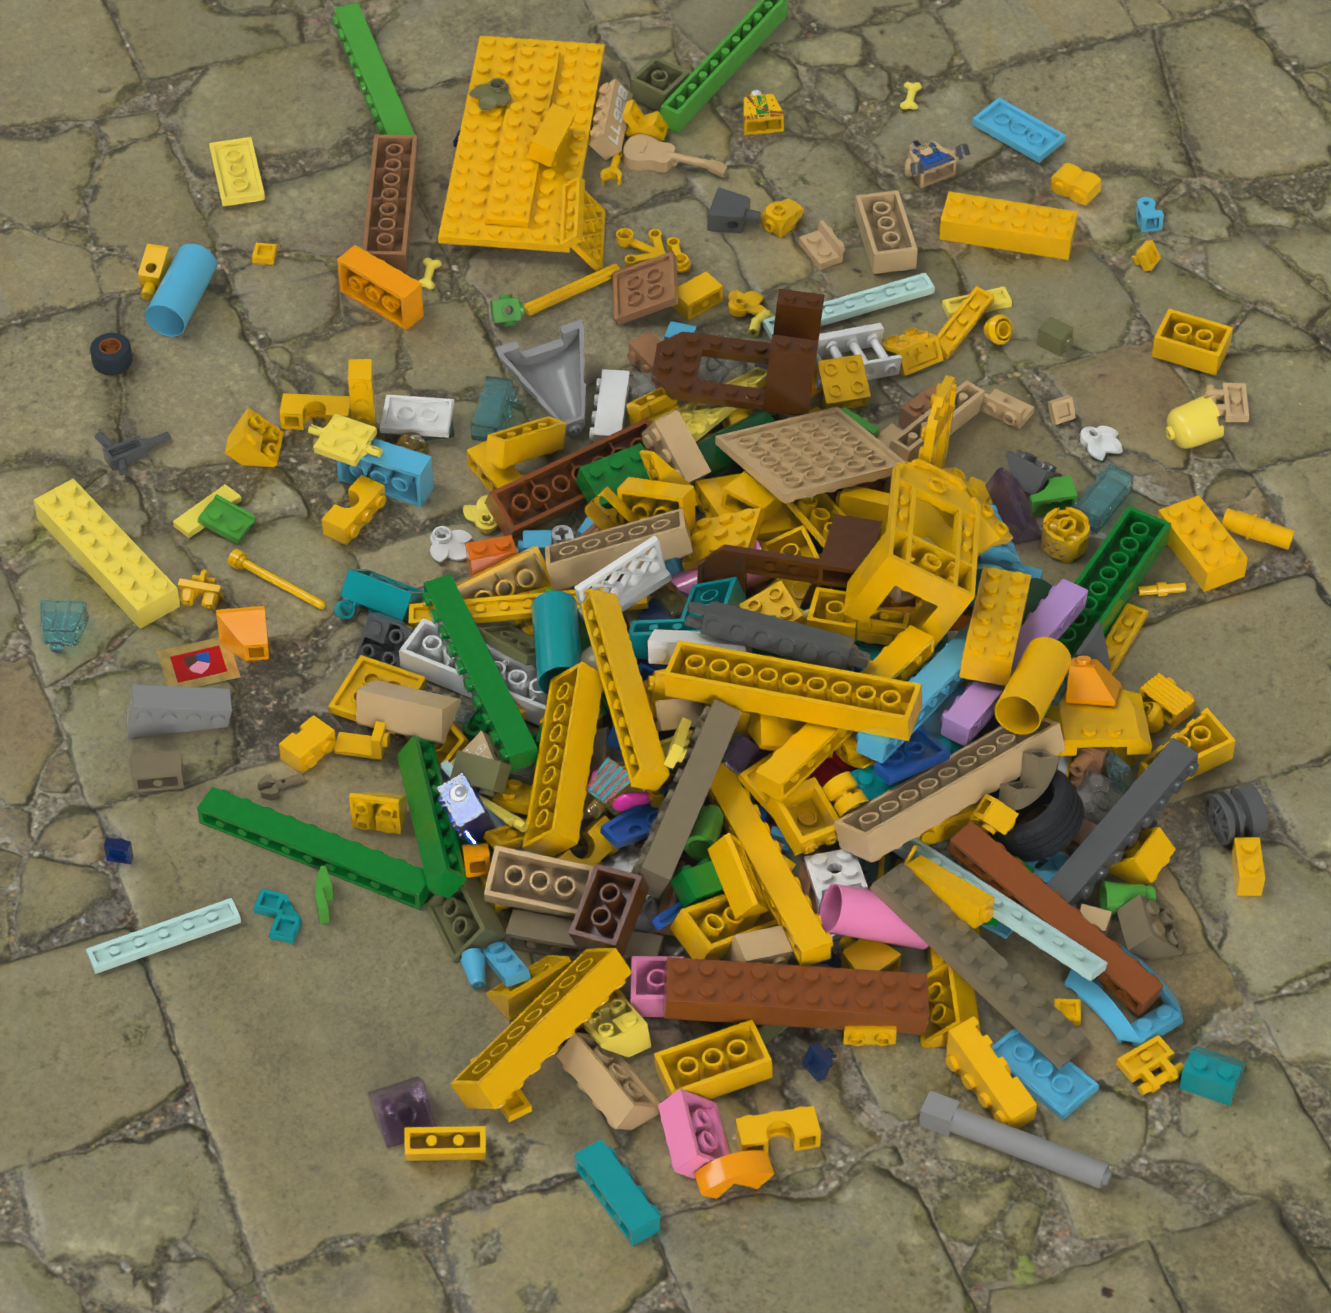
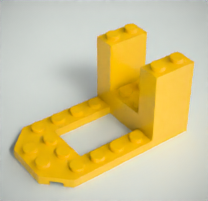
M947 375L942 383L937 384L935 394L933 393L931 396L930 408L932 409L927 420V426H923L921 433L924 446L920 447L918 459L920 458L940 469L945 468L957 393L955 377ZM890 477L880 478L875 482L860 483L855 487H845L842 492L838 491L835 504L839 506L840 510L846 516L882 521V537L886 532L884 526L888 519L890 493H885L882 489L884 482Z
M920 458L914 459L908 464L900 462L892 469L886 532L848 580L844 614L866 624L893 587L897 586L903 591L922 598L911 612L910 625L933 636L934 648L975 598L981 503L976 497L971 498L965 491L967 486L962 479ZM916 497L921 501L936 506L941 511L954 515L951 553L913 535Z

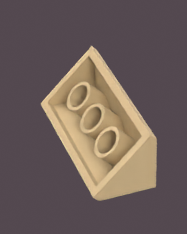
M373 680L357 689L356 723L374 728L376 721L386 722V731L409 737L415 735L427 741L443 744L461 704V700Z

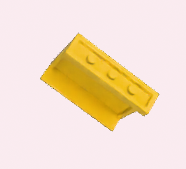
M740 474L697 480L695 482L694 490L698 503L697 507L704 517L712 518L725 513H732L720 506L724 488ZM785 505L761 525L757 540L762 541L764 539L776 538L803 524L789 507Z

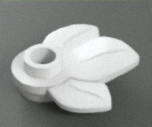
M1087 426L1080 432V442L1083 446L1087 447L1089 454L1099 461L1104 459L1106 453L1121 454L1123 452L1122 445L1116 438L1119 433L1112 427L1099 426L1094 428Z
M445 526L436 527L430 536L432 543L430 554L439 563L443 562L446 558L453 561L465 560L466 548L464 544L470 542L472 536L464 530L451 531Z

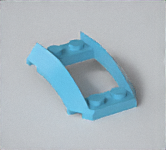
M1120 945L1122 950L1130 957L1136 958L1140 962L1141 967L1148 973L1154 974L1159 978L1163 985L1160 999L1164 1004L1130 1024L1116 1004L1101 989L1103 985L1095 978L1089 981L1071 969L1064 986L1067 989L1071 988L1078 994V998L1086 1003L1106 1023L1115 1035L1118 1043L1128 1041L1132 1042L1133 1046L1138 1047L1157 1035L1162 1037L1183 1023V1016L1179 1001L1164 981L1144 961Z

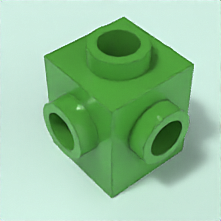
M512 294L499 295L500 300L490 301L493 323L503 322V327L516 325L517 320H521V315H524L523 302H519L518 298H513ZM506 306L510 307V314L505 313Z

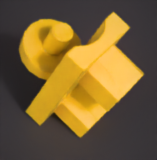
M203 569L200 575L193 574L192 580L179 578L180 601L183 605L194 606L195 598L199 596L203 597L202 607L215 610L219 600H224L225 593L222 592L221 585H216L217 579L210 577L209 570Z

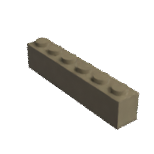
M513 909L505 933L506 943L512 950L544 956L570 957L571 961H575L586 949H589L575 945L568 934L573 920L559 918L554 915L532 913L528 910ZM632 932L622 957L627 959L626 964L630 970L632 956L663 955V936L654 933Z

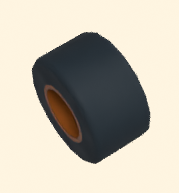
M106 333L96 337L91 343L90 352L93 367L99 373L117 375L123 373L131 366L133 360L131 345L124 335Z

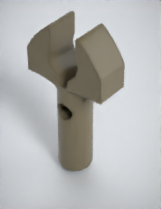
M300 773L276 780L269 774L263 776L258 782V791H260L261 798L279 799L281 789L304 783L305 777Z

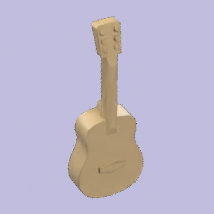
M637 134L630 137L623 149L624 165L636 171L654 170L666 173L672 166H677L678 163L707 168L708 171L720 177H724L727 171V165L712 159L706 160L675 153V146L673 144L660 142L645 134Z

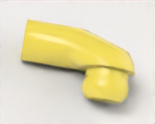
M770 310L761 311L752 318L748 334L752 337H757L763 320L775 315L770 313Z

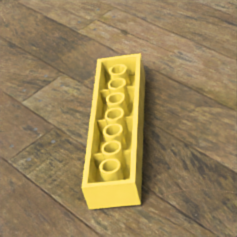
M74 479L34 499L37 519L140 629L180 607L178 588Z

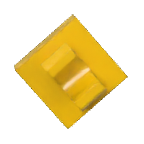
M1153 240L1145 241L1136 250V256L1131 257L1134 265L1141 264L1144 272L1151 271L1161 259Z

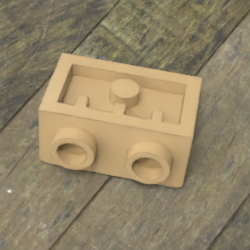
M823 220L818 221L817 231L799 237V245L819 270L843 262L844 244L841 240H838L832 228L827 226Z
M994 389L990 395L984 394L980 411L1020 429L1033 415L1034 407L998 389Z

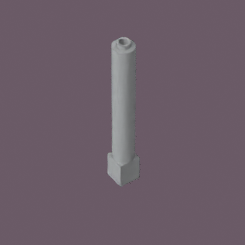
M930 1090L920 1110L919 1126L948 1137L950 1133L957 1134L1098 1189H1101L1103 1185L1108 1186L1113 1171L1109 1170V1163L959 1107L960 1101Z

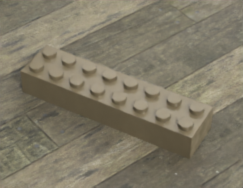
M716 699L710 707L705 706L694 726V732L690 737L687 752L682 762H679L677 765V772L667 788V795L660 804L656 820L654 819L648 832L649 836L640 850V857L631 873L643 876L649 886L647 894L656 899H659L673 875L742 714V711Z

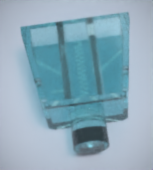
M41 600V633L43 643L50 645L49 648L54 653H62L65 646L78 645L89 620L87 603L80 601Z

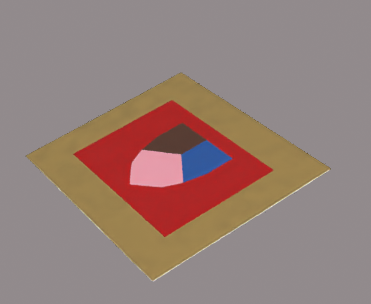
M219 637L157 651L167 686L201 687L241 677L234 654L220 645Z

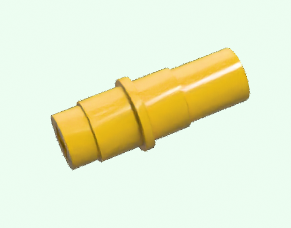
M1227 508L1222 521L1225 529L1246 537L1245 540L1249 541V539L1286 550H1289L1295 530L1260 518L1256 513L1251 515Z

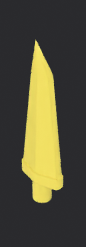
M468 791L474 799L497 815L506 824L521 832L528 830L529 825L524 819L512 814L484 796Z

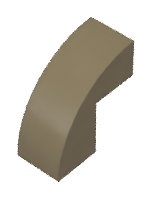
M1043 749L1023 752L1020 781L1000 783L999 801L1012 810H1019L1033 803L1049 786L1055 774L1059 757Z

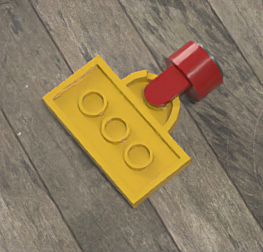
M775 751L740 773L738 780L770 815L771 813L766 807L770 796L757 789L756 771L761 764H764L772 757ZM834 751L832 758L828 757L805 780L815 777L823 790V786L837 775L860 768L848 765ZM812 799L787 808L803 836L827 827Z

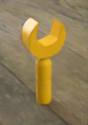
M623 150L613 156L610 167L601 171L600 182L603 186L605 180L610 178L618 180V186L622 183V173L618 168Z

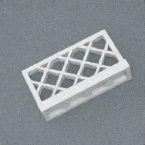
M654 535L574 588L579 605H581L587 596L583 591L591 586V589L594 590L604 587L602 591L617 594L623 612L671 581L672 577L665 567L659 539ZM652 548L650 553L645 555L646 551ZM632 561L630 566L625 568L626 564ZM641 561H644L641 568L636 569ZM612 573L610 579L608 581H604L606 577ZM620 574H624V576H623V578L621 579V581L618 582L617 580H618ZM580 607V609L578 610V613H579V616H580V617L582 618V620L584 621V617H583L582 610H581V607Z

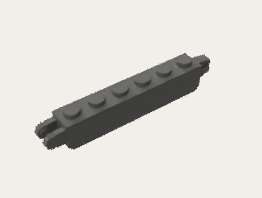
M716 601L710 602L709 605L691 602L687 606L688 611L702 615L704 619L688 616L685 617V625L701 630L700 634L841 670L853 669L854 666L866 668L869 663L870 653L858 650V646L854 645L855 640L849 636Z

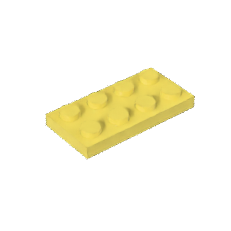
M252 137L209 143L222 207L265 200Z

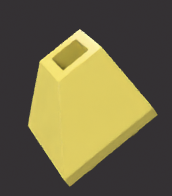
M624 996L597 1007L592 1012V1017L588 1021L581 1023L601 1048L631 1057L652 1047L647 1022Z

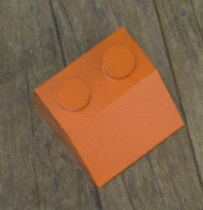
M512 535L465 543L466 563L470 577L517 554Z

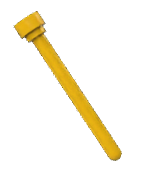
M234 549L230 553L227 564L234 569H246L318 609L325 608V601L249 561L245 552Z

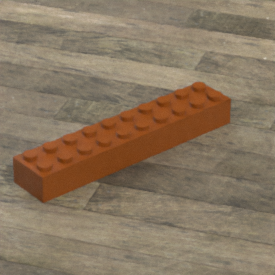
M667 957L664 971L663 1018L743 1023L753 1019L754 1024L840 1030H844L845 1026H896L897 1033L924 1035L929 1020L927 974Z

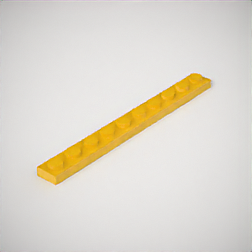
M591 588L583 591V593L588 594ZM565 590V591H563V592L569 593L570 595H572V596L576 599V601H577V607H578V610H579V609H580V605H579V602H578V598H577V595H576V591H575V590ZM545 592L463 600L475 623L532 619V602L536 597ZM648 596L625 611L648 609ZM423 603L409 604V626L415 629L423 618L432 621L429 606L425 607Z

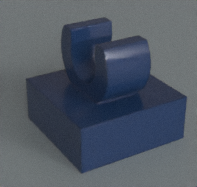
M815 1043L809 1046L802 1064L818 1082L826 1078L829 1069L833 1066L832 1059L836 1058L837 1055L831 1048L824 1050L819 1043Z

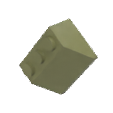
M468 877L449 899L441 895H434L425 904L454 963L460 962L461 954L465 950L486 948L493 942H500L506 936L491 903L484 901V889L476 877Z

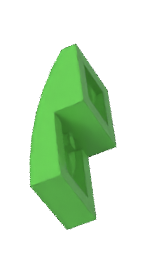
M326 865L320 867L315 886L316 907L320 924L330 922L327 901L333 900L332 883Z

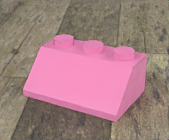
M679 1089L658 1105L674 1172L694 1179V1173L698 1169L717 1158L730 1154L717 1103Z

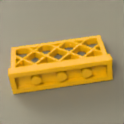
M579 175L562 185L559 246L564 250L572 248L595 271L603 269L605 209L585 190V180Z

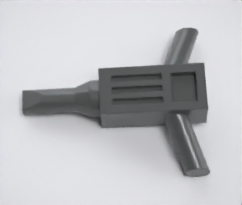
M168 431L152 438L141 439L138 435L115 445L102 432H99L95 435V439L106 448L103 449L104 459L112 471L119 468V474L123 476L128 472V464L148 457V451L156 445L171 440V436Z

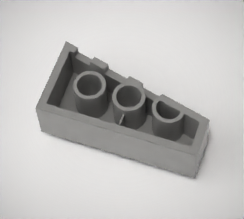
M132 684L125 715L127 739L228 727L232 714L230 689Z

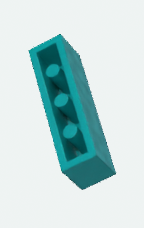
M601 1139L574 1154L575 1170L631 1246L660 1231L661 1214L654 1204L650 1205L645 1191L640 1185L636 1186L629 1169L626 1166H621L611 1146L607 1147Z

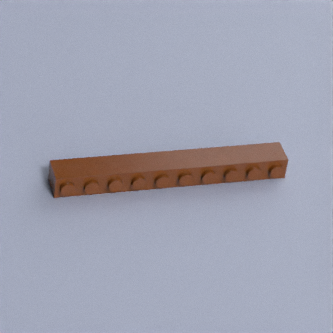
M970 821L950 839L948 852L980 880L1106 961V970L1095 979L1136 1015L1140 1016L1160 997L1163 985L1157 976L1148 973L1141 967L1140 962L1136 958L1127 955L1116 941L1106 937L1096 924H1091L1083 917L1079 909L1071 907L1064 901L1059 892L1050 889L1039 875L1033 874L1020 859L1014 858L1008 853L1003 844L994 841L983 827L977 826Z

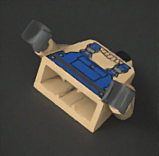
M917 140L913 141L909 145L908 159L905 161L906 177H914L918 186L923 188L955 176L957 160L970 155L968 144H961L955 150H950L940 146L935 141L923 145Z

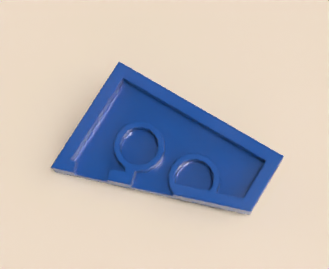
M919 726L910 737V740L904 741L883 764L879 762L874 764V773L885 783L891 785L950 759V750Z

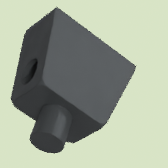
M718 187L707 214V231L742 233L747 222L759 224L761 212L750 210V198L748 196Z

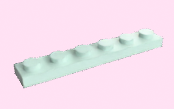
M232 898L87 948L86 953L95 974L239 924L241 923V918Z

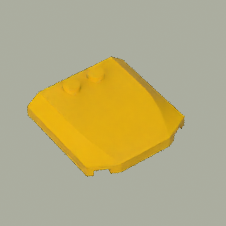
M1067 688L1057 691L1050 704V710L1045 715V718L1060 723L1065 750L1056 756H1077V748L1126 747V755L1152 754V743L1141 694L1121 689L1115 706L1065 703Z

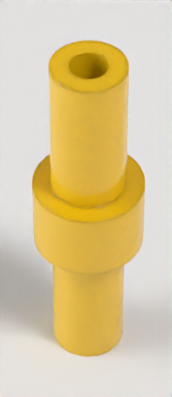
M1156 582L1155 585L1137 587L1138 596L1156 594L1157 597L1167 596L1168 593L1186 592L1185 583L1167 584L1166 582Z

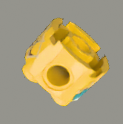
M1059 507L1048 512L1043 520L1042 551L1066 564L1072 563L1074 559L1082 556L1088 548L1090 532L1088 517L1082 511L1072 507H1066V510H1060Z

